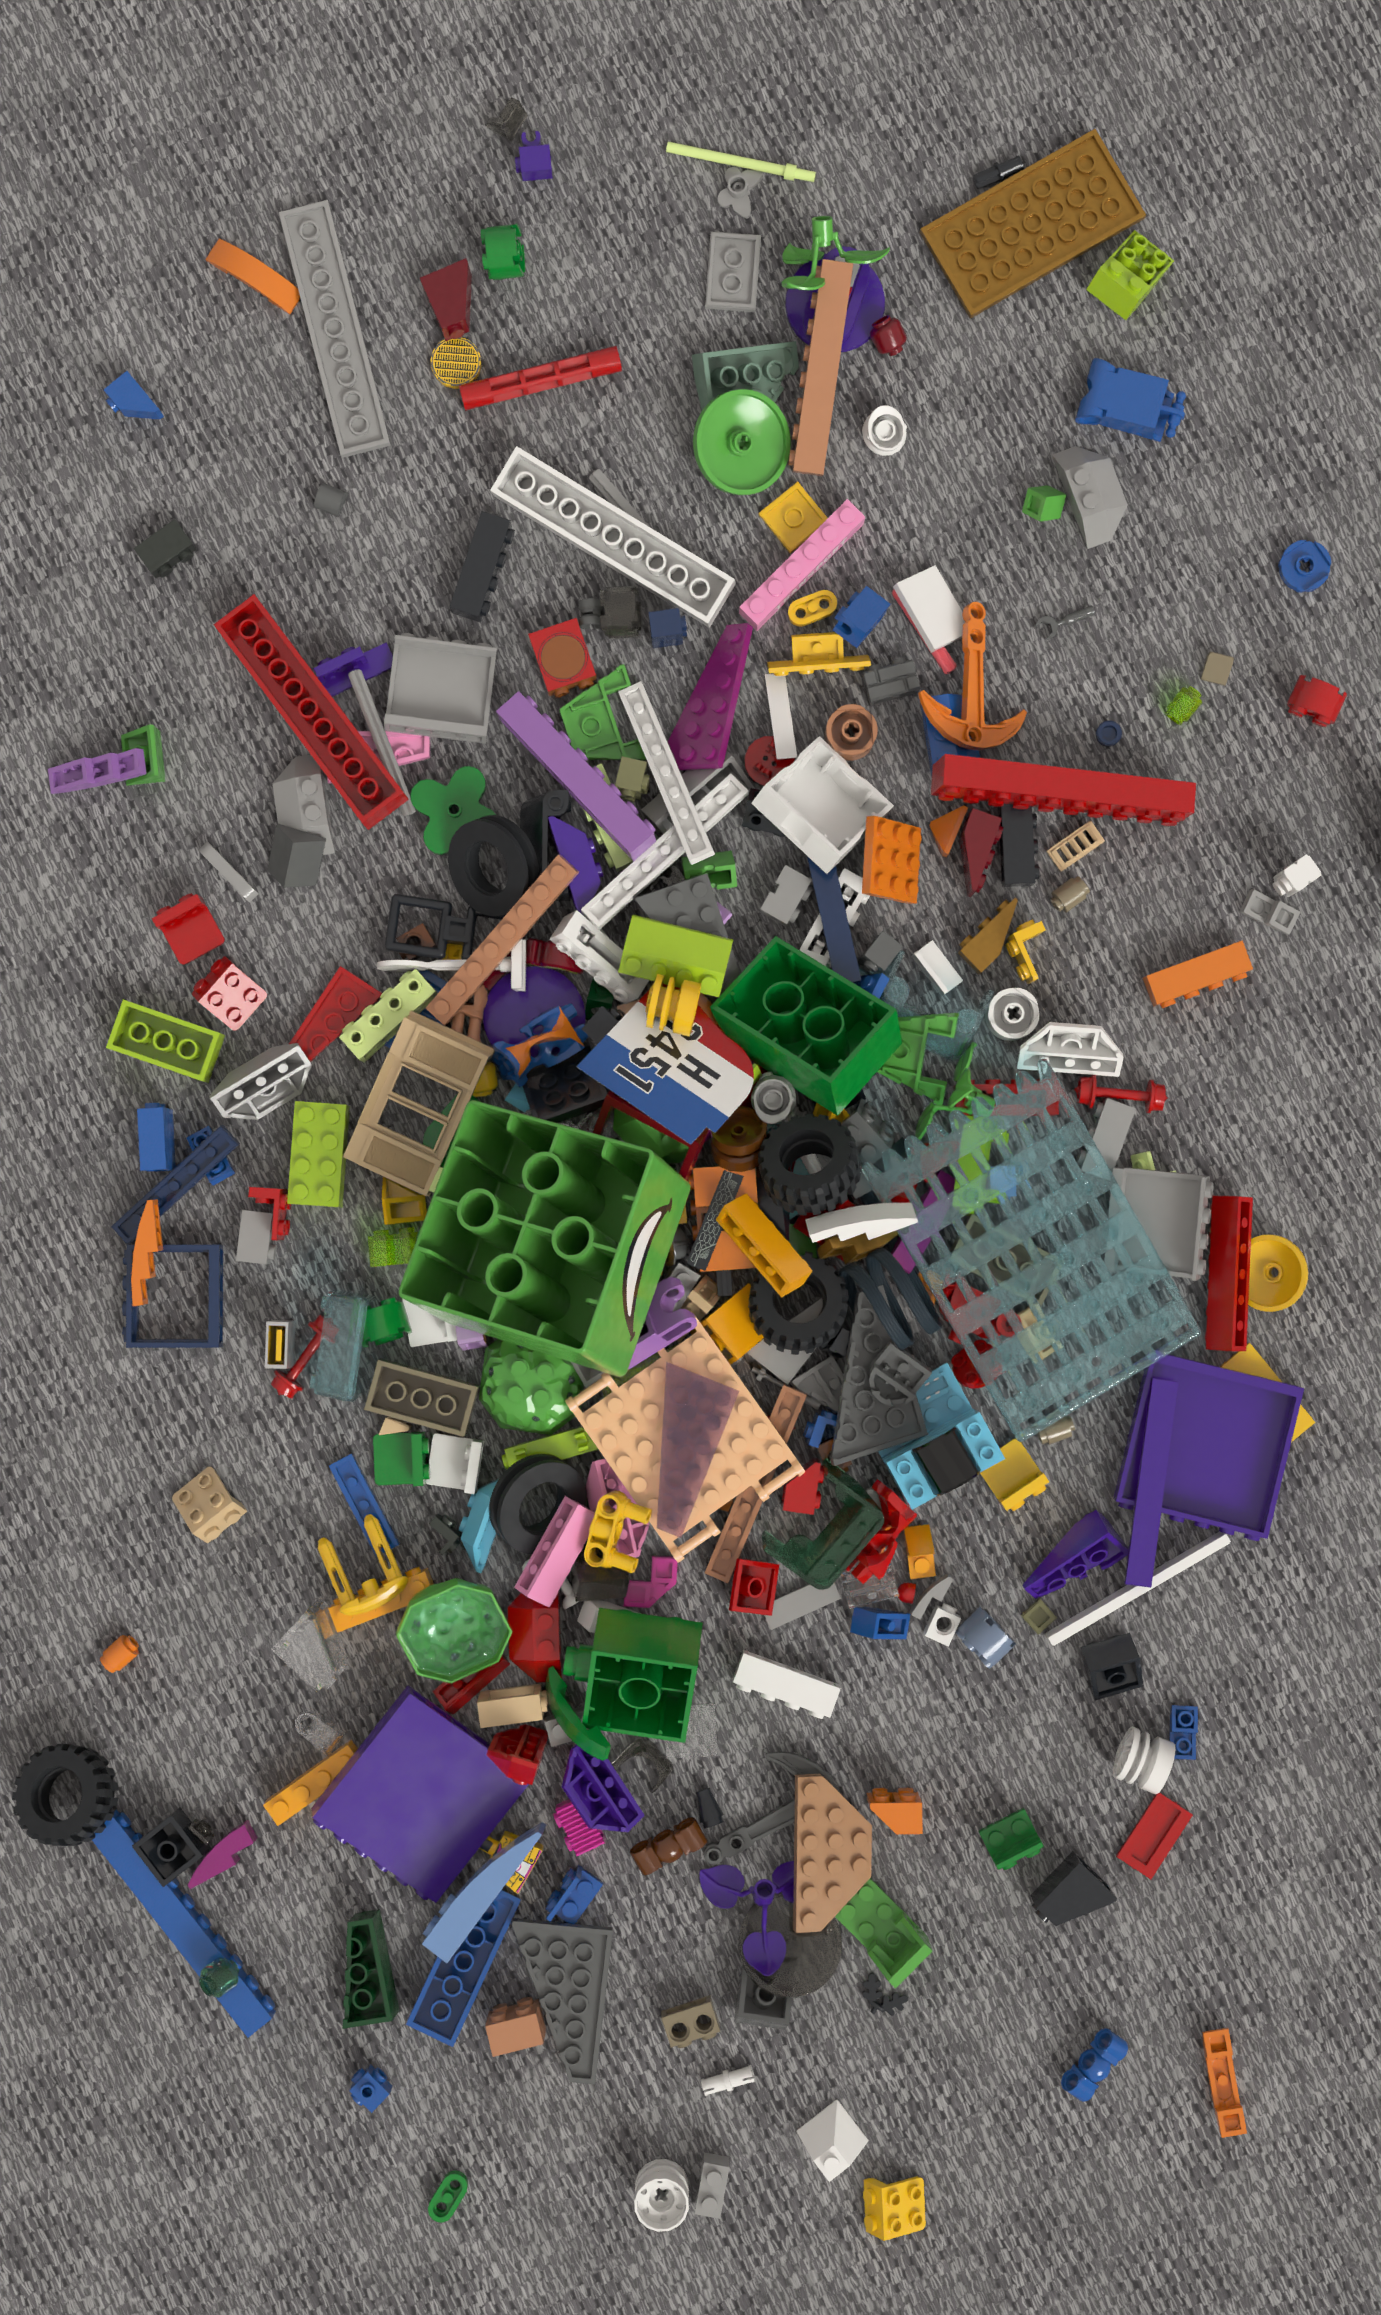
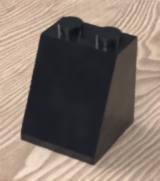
M1074 1851L1030 1895L1034 1902L1032 1907L1036 1910L1035 1913L1045 1923L1050 1921L1055 1926L1117 1901V1897L1110 1886Z

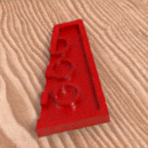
M340 966L289 1044L298 1043L309 1061L312 1062L343 1033L342 1030L347 1024L352 1021L355 1022L362 1016L361 1013L366 1007L375 1004L380 999L382 993Z

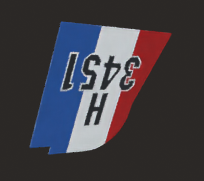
M649 989L578 1064L577 1068L691 1145L706 1127L716 1133L746 1099L753 1085V1066L743 1048L724 1035L699 1005H697L690 1036L673 1033V1021L671 1020L667 1021L663 1031L659 1030L660 1018L657 1017L653 1028L646 1027L647 1018L645 1010Z

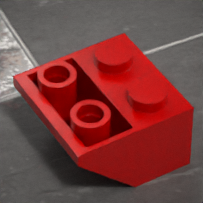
M813 1458L802 1466L806 1471L801 1476L797 1475L784 1484L781 1502L783 1511L814 1515V1509L820 1508L821 1493L817 1491L818 1483H823L825 1468H823L824 1466L821 1465L818 1458Z

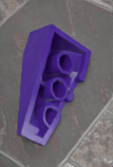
M1095 1510L1092 1513L1086 1514L1083 1519L1073 1525L1022 1586L1024 1590L1037 1599L1064 1587L1066 1579L1070 1577H1079L1080 1580L1088 1577L1086 1571L1100 1565L1101 1570L1111 1567L1128 1555L1129 1548L1110 1522L1100 1512Z

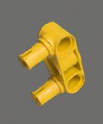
M615 1490L602 1496L598 1501L595 1515L589 1528V1536L584 1551L585 1561L592 1567L602 1566L604 1568H611L613 1566L629 1573H634L638 1565V1558L618 1552L616 1548L622 1533L623 1521L627 1517L646 1524L651 1518L652 1509L632 1503L631 1499H628L621 1491ZM610 1498H612L616 1502V1510L610 1507ZM596 1547L603 1552V1559L596 1555Z

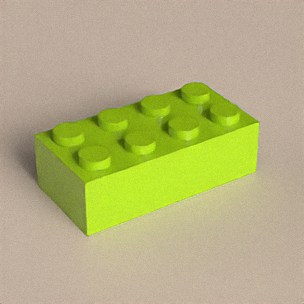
M123 999L106 1048L209 1083L225 1035Z
M295 1101L287 1204L343 1208L346 1158L343 1155L347 1149L350 1106Z

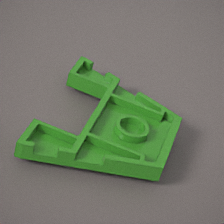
M624 664L618 666L608 676L600 679L590 689L584 691L559 709L566 734L571 740L570 745L574 750L579 748L588 760H621L623 756L647 761L638 739L622 743L607 695L631 686Z
M959 1013L898 1017L902 1044L877 1072L898 1084L903 1083L911 1087L920 1096L925 1095L933 1099V1103L943 1105L947 1081L921 1075L928 1033L954 1038Z

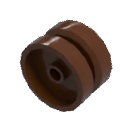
M739 1106L716 1133L710 1130L713 1160L721 1168L735 1172H744L759 1166L758 1153L761 1151L760 1146L763 1140L767 1139V1123L757 1116L755 1109Z

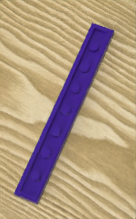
M1151 1379L1124 1581L1128 1585L1149 1588L1152 1586L1179 1383L1177 1381Z

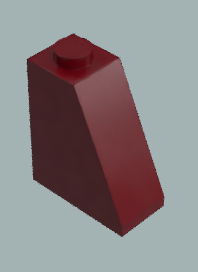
M465 258L420 277L424 293L446 341L458 339L469 332L472 274L468 261Z

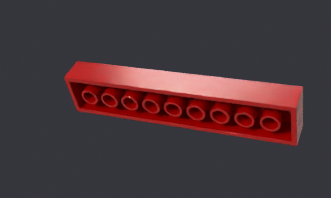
M255 594L213 624L368 830L409 800Z
M945 754L933 764L931 795L938 796V799L943 801H952L954 798L963 799L964 803L969 804L986 801L988 805L996 807L1012 804L1015 809H1028L1029 806L1038 807V811L1053 812V809L1063 810V814L1077 815L1078 812L1087 813L1088 817L1093 818L1109 815L1112 816L1113 820L1136 818L1139 823H1151L1154 820L1161 821V825L1175 826L1178 822L1184 821L1185 818L1194 814L1196 783Z

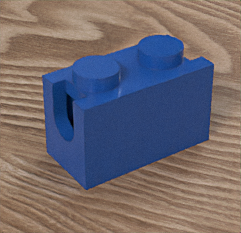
M868 586L860 594L856 591L847 603L849 605L848 608L843 606L834 618L838 623L833 628V631L856 648L876 627L891 605Z

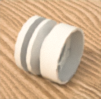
M1130 1727L1117 1749L1113 1777L1118 1780L1125 1778L1128 1784L1134 1783L1138 1777L1139 1788L1153 1794H1158L1164 1787L1170 1774L1175 1757V1744L1158 1736L1150 1744V1734L1144 1731L1140 1734L1138 1728Z
M655 2159L645 2164L638 2172L635 2180V2213L639 2221L647 2228L657 2232L670 2231L678 2227L686 2218L689 2210L688 2177L684 2169L676 2162L667 2159Z

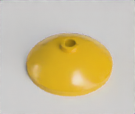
M1261 1235L1252 1238L1248 1305L1265 1312H1275L1290 1307L1302 1296L1308 1281V1267L1303 1253L1293 1242L1278 1235ZM1273 1268H1276L1279 1272L1277 1277H1274L1271 1273Z

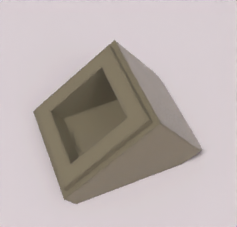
M1209 652L1206 656L1201 680L1225 686L1234 657Z

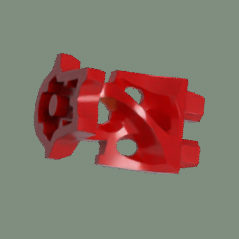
M878 1479L874 1482L872 1489L879 1495L882 1509L880 1516L874 1523V1518L869 1514L839 1543L845 1550L836 1559L848 1572L859 1562L851 1574L863 1585L872 1575L879 1580L884 1577L898 1545L896 1542L897 1536L917 1517V1514L893 1490L889 1489ZM868 1528H871L870 1532L863 1534Z

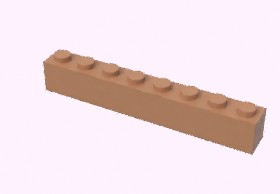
M823 259L821 266L816 267L815 278H825V285L819 288L817 293L812 292L810 308L815 309L814 318L808 320L807 335H811L810 346L805 345L803 361H807L806 372L801 371L799 387L804 388L803 397L797 399L796 413L800 414L799 424H794L792 439L796 440L795 450H790L788 462L789 466H793L792 472L817 476H823L853 263Z

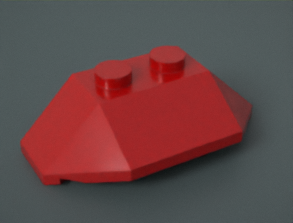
M559 1591L550 1607L520 1593L508 1606V1623L512 1629L509 1639V1659L535 1682H546L548 1669L552 1666L562 1678Z
M526 1724L520 1725L519 1728L495 1733L486 1755L513 1782L520 1785H532L549 1738L546 1730Z

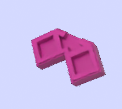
M652 1555L651 1581L625 1580L624 1606L650 1608L661 1596L669 1591L676 1584L678 1562L675 1558Z

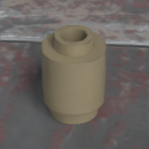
M1077 876L1074 879L1070 878L1051 893L1053 898L1050 901L1057 911L1063 910L1067 913L1085 900L1090 890L1086 883Z
M1063 1412L1040 1420V1423L1035 1425L1041 1444L1048 1443L1050 1445L1072 1437L1071 1431L1075 1430L1070 1415L1066 1417Z

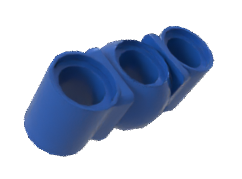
M1104 2028L1097 2032L1094 2041L1090 2043L1093 2048L1081 2053L1078 2066L1073 2064L1071 2069L1067 2070L1062 2076V2088L1082 2102L1092 2098L1095 2089L1099 2087L1096 2082H1100L1108 2077L1111 2064L1116 2066L1118 2061L1122 2060L1127 2054V2042L1109 2029Z

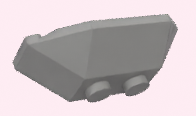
M1077 446L1053 454L1052 458L1086 548L1090 549L1111 541L1128 506L1111 459Z
M311 755L297 756L272 783L278 824L326 838L323 855L335 854L324 772Z
M298 1043L273 1046L229 1072L209 1097L223 1118L233 1117L258 1120L302 1094L312 1064Z

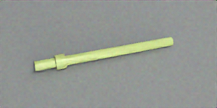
M673 142L667 143L666 152L780 175L784 176V179L794 181V179L809 182L815 181L816 172L797 168V165L787 163L785 166Z

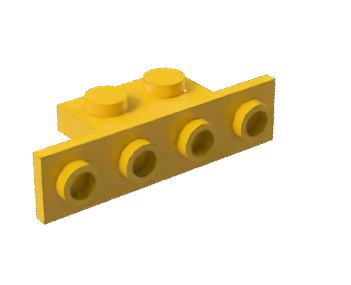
M836 632L791 635L792 660L767 662L769 673H773L775 676H786L789 672L799 671V674H812L814 670L824 669V672L829 673L838 672L839 668L859 671L865 669V666H871L868 655L844 656L843 638Z

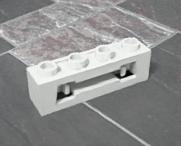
M844 868L839 877L840 887L844 886L846 888L842 894L843 901L848 904L853 894L857 896L852 906L848 905L846 909L848 923L853 927L860 915L856 911L859 904H866L870 895L862 894L863 878ZM819 913L800 951L830 969L831 961L828 950L824 956L820 955L825 943L817 940L812 951L808 950L814 937L818 939L823 930Z
M577 910L564 916L550 937V940L556 944L558 950L571 957L579 968L586 970L599 985L607 988L616 1000L624 1004L638 999L649 981L618 973L623 950ZM583 926L594 936L588 935L581 927Z

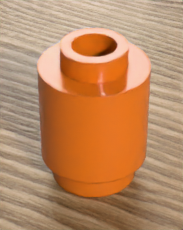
M121 1635L103 1651L100 1661L109 1672L120 1671L139 1654V1644L132 1636Z

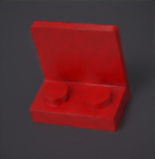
M249 1187L248 1197H254L255 1203L274 1204L271 1239L276 1241L284 1240L285 1235H289L290 1220H286V1210L291 1209V1204H287L288 1189Z

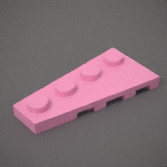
M358 731L381 761L370 731ZM385 731L398 766L430 758V737Z

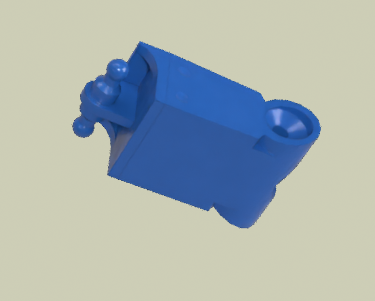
M1094 358L1092 359L1087 376L1089 392L1080 401L1075 422L1090 425L1100 424L1161 442L1166 421L1169 424L1166 436L1172 438L1176 434V426L1180 425V421L1184 419L1183 401L1186 398V394L1183 391H1179L1176 394V402L1172 404L1174 393L1167 389L1169 380L1120 367L1115 368L1105 360Z

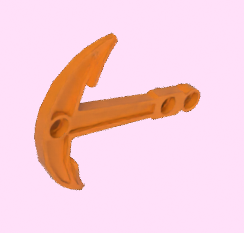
M972 602L965 606L962 613L965 623L963 624L962 637L964 671L961 719L950 716L952 710L937 702L925 690L918 693L920 703L930 723L944 738L959 747L969 750H983L1003 744L1018 732L1027 714L1023 709L1012 718L995 725H987L984 722L983 653L985 651L986 626L983 619L985 618L986 611L979 602Z

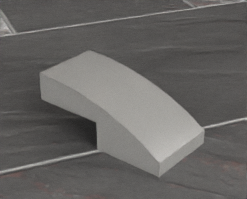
M1255 889L1249 890L1239 911L1287 935H1290L1300 914V911L1280 900L1275 901Z
M945 1574L928 1586L909 1611L910 1614L921 1620L932 1597L942 1602L953 1581L952 1576Z

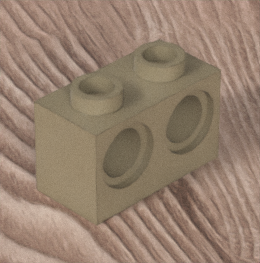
M711 1995L663 2010L661 2013V2019L671 2048L675 2046L684 2048L692 2044L693 2040L699 2038L708 2040L720 2032V2023ZM700 2015H707L711 2020L707 2024H701L697 2021V2018ZM676 2023H683L686 2029L682 2032H677L672 2027Z

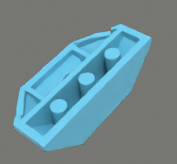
M499 1479L480 1487L477 1493L471 1494L467 1505L471 1508L468 1517H463L459 1527V1531L463 1532L461 1541L478 1573H482L496 1536L490 1521L489 1504L493 1489Z

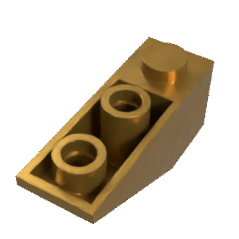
M1016 898L1011 902L1006 899L996 909L999 913L992 920L987 917L977 927L980 932L974 938L969 934L959 944L962 949L958 954L978 975L1001 953L1018 902Z

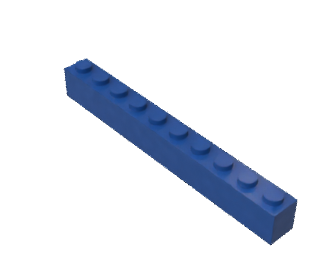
M116 1809L113 1812L112 1820L105 1821L106 1828L102 1833H95L96 1836L92 1841L247 2038L273 2018L276 2012L273 2000L268 1995L263 1996L258 1989L259 1983L256 1978L251 1974L247 1975L242 1969L243 1963L236 1954L231 1955L226 1949L227 1943L220 1934L215 1935L211 1930L209 1919L204 1914H199L194 1908L195 1902L192 1897L187 1893L183 1894L178 1888V1880L175 1878L166 1886H161L132 1847L143 1836L140 1833L136 1834L130 1827L131 1821L128 1816L123 1812L119 1813Z

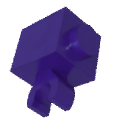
M535 131L536 138L532 142L528 141L526 133L522 132L521 139L524 147H519L520 157H515L516 173L522 174L523 181L553 179L549 144L540 145L541 137L539 131Z

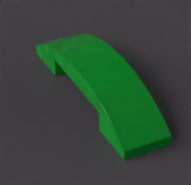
M553 1666L550 1667L546 1677V1694L556 1721L566 1735L585 1752L602 1761L608 1759L611 1748L610 1743L597 1726L589 1730L586 1729L564 1698L567 1689L566 1683Z

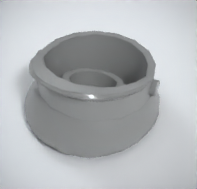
M777 1075L765 1076L753 1088L751 1094L752 1107L763 1122L769 1124L780 1123L795 1108V1089L784 1077Z

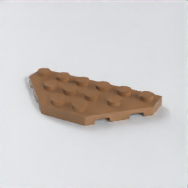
M821 1774L795 1775L793 1930L796 1933L820 1932L871 1878L872 1825Z

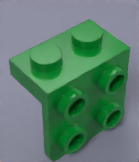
M425 1432L376 1434L373 1437L374 1475L377 1485L413 1484V1486H424L426 1484V1479H430V1464H426V1454L429 1453V1438H425Z

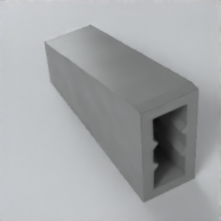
M820 1297L788 1321L807 1323L816 1319L823 1307L822 1298ZM763 1338L747 1353L788 1385L812 1353L806 1354L804 1350L799 1351V1355L791 1354V1350L784 1349V1352L776 1350L777 1346L773 1343L770 1346L766 1344Z

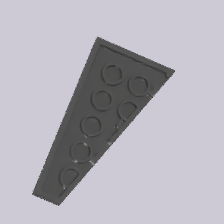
M707 873L633 898L649 919L728 938ZM732 948L720 995L740 975ZM705 994L712 1004L719 998Z

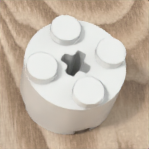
M1022 988L1004 989L992 997L987 1004L985 1010L986 1024L989 1030L1002 1040H1019L1030 1034L1037 1026L1039 1021L1038 1003L1035 997L1027 990ZM1012 1009H1015V1016L1017 1017V1019L1013 1018L1012 1020H1010L1008 1018L1009 1013L1007 1012V1010L1010 1011Z

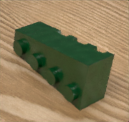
M380 1909L355 1913L347 1922L346 1990L343 2006L345 2007L342 2029L393 2021L400 2011Z

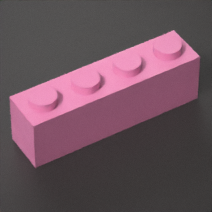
M565 1496L514 1588L528 1598L550 1607L588 1539L589 1528L595 1512Z

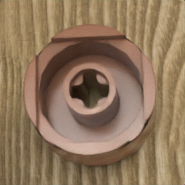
M856 704L843 705L830 716L827 722L825 742L846 761L861 759L870 752L874 745L878 732L877 722L873 715L864 707ZM848 728H852V731L855 733L854 737H849V734H847Z

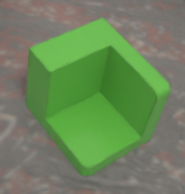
M1048 485L1028 488L1022 513L1038 521L1059 519L1067 494Z

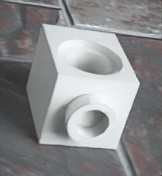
M943 1603L942 1607L935 1605L923 1631L924 1635L949 1647L961 1620V1617L956 1614L957 1609ZM941 1617H947L950 1620L949 1626L945 1629H939L936 1626L937 1620Z

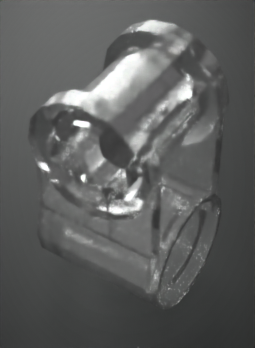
M313 1708L303 1709L295 1721L297 1732L325 1755H329L345 1736L341 1728L338 1730L334 1727L335 1723L325 1718ZM311 1718L313 1720L312 1723L305 1726L303 1724L304 1720Z

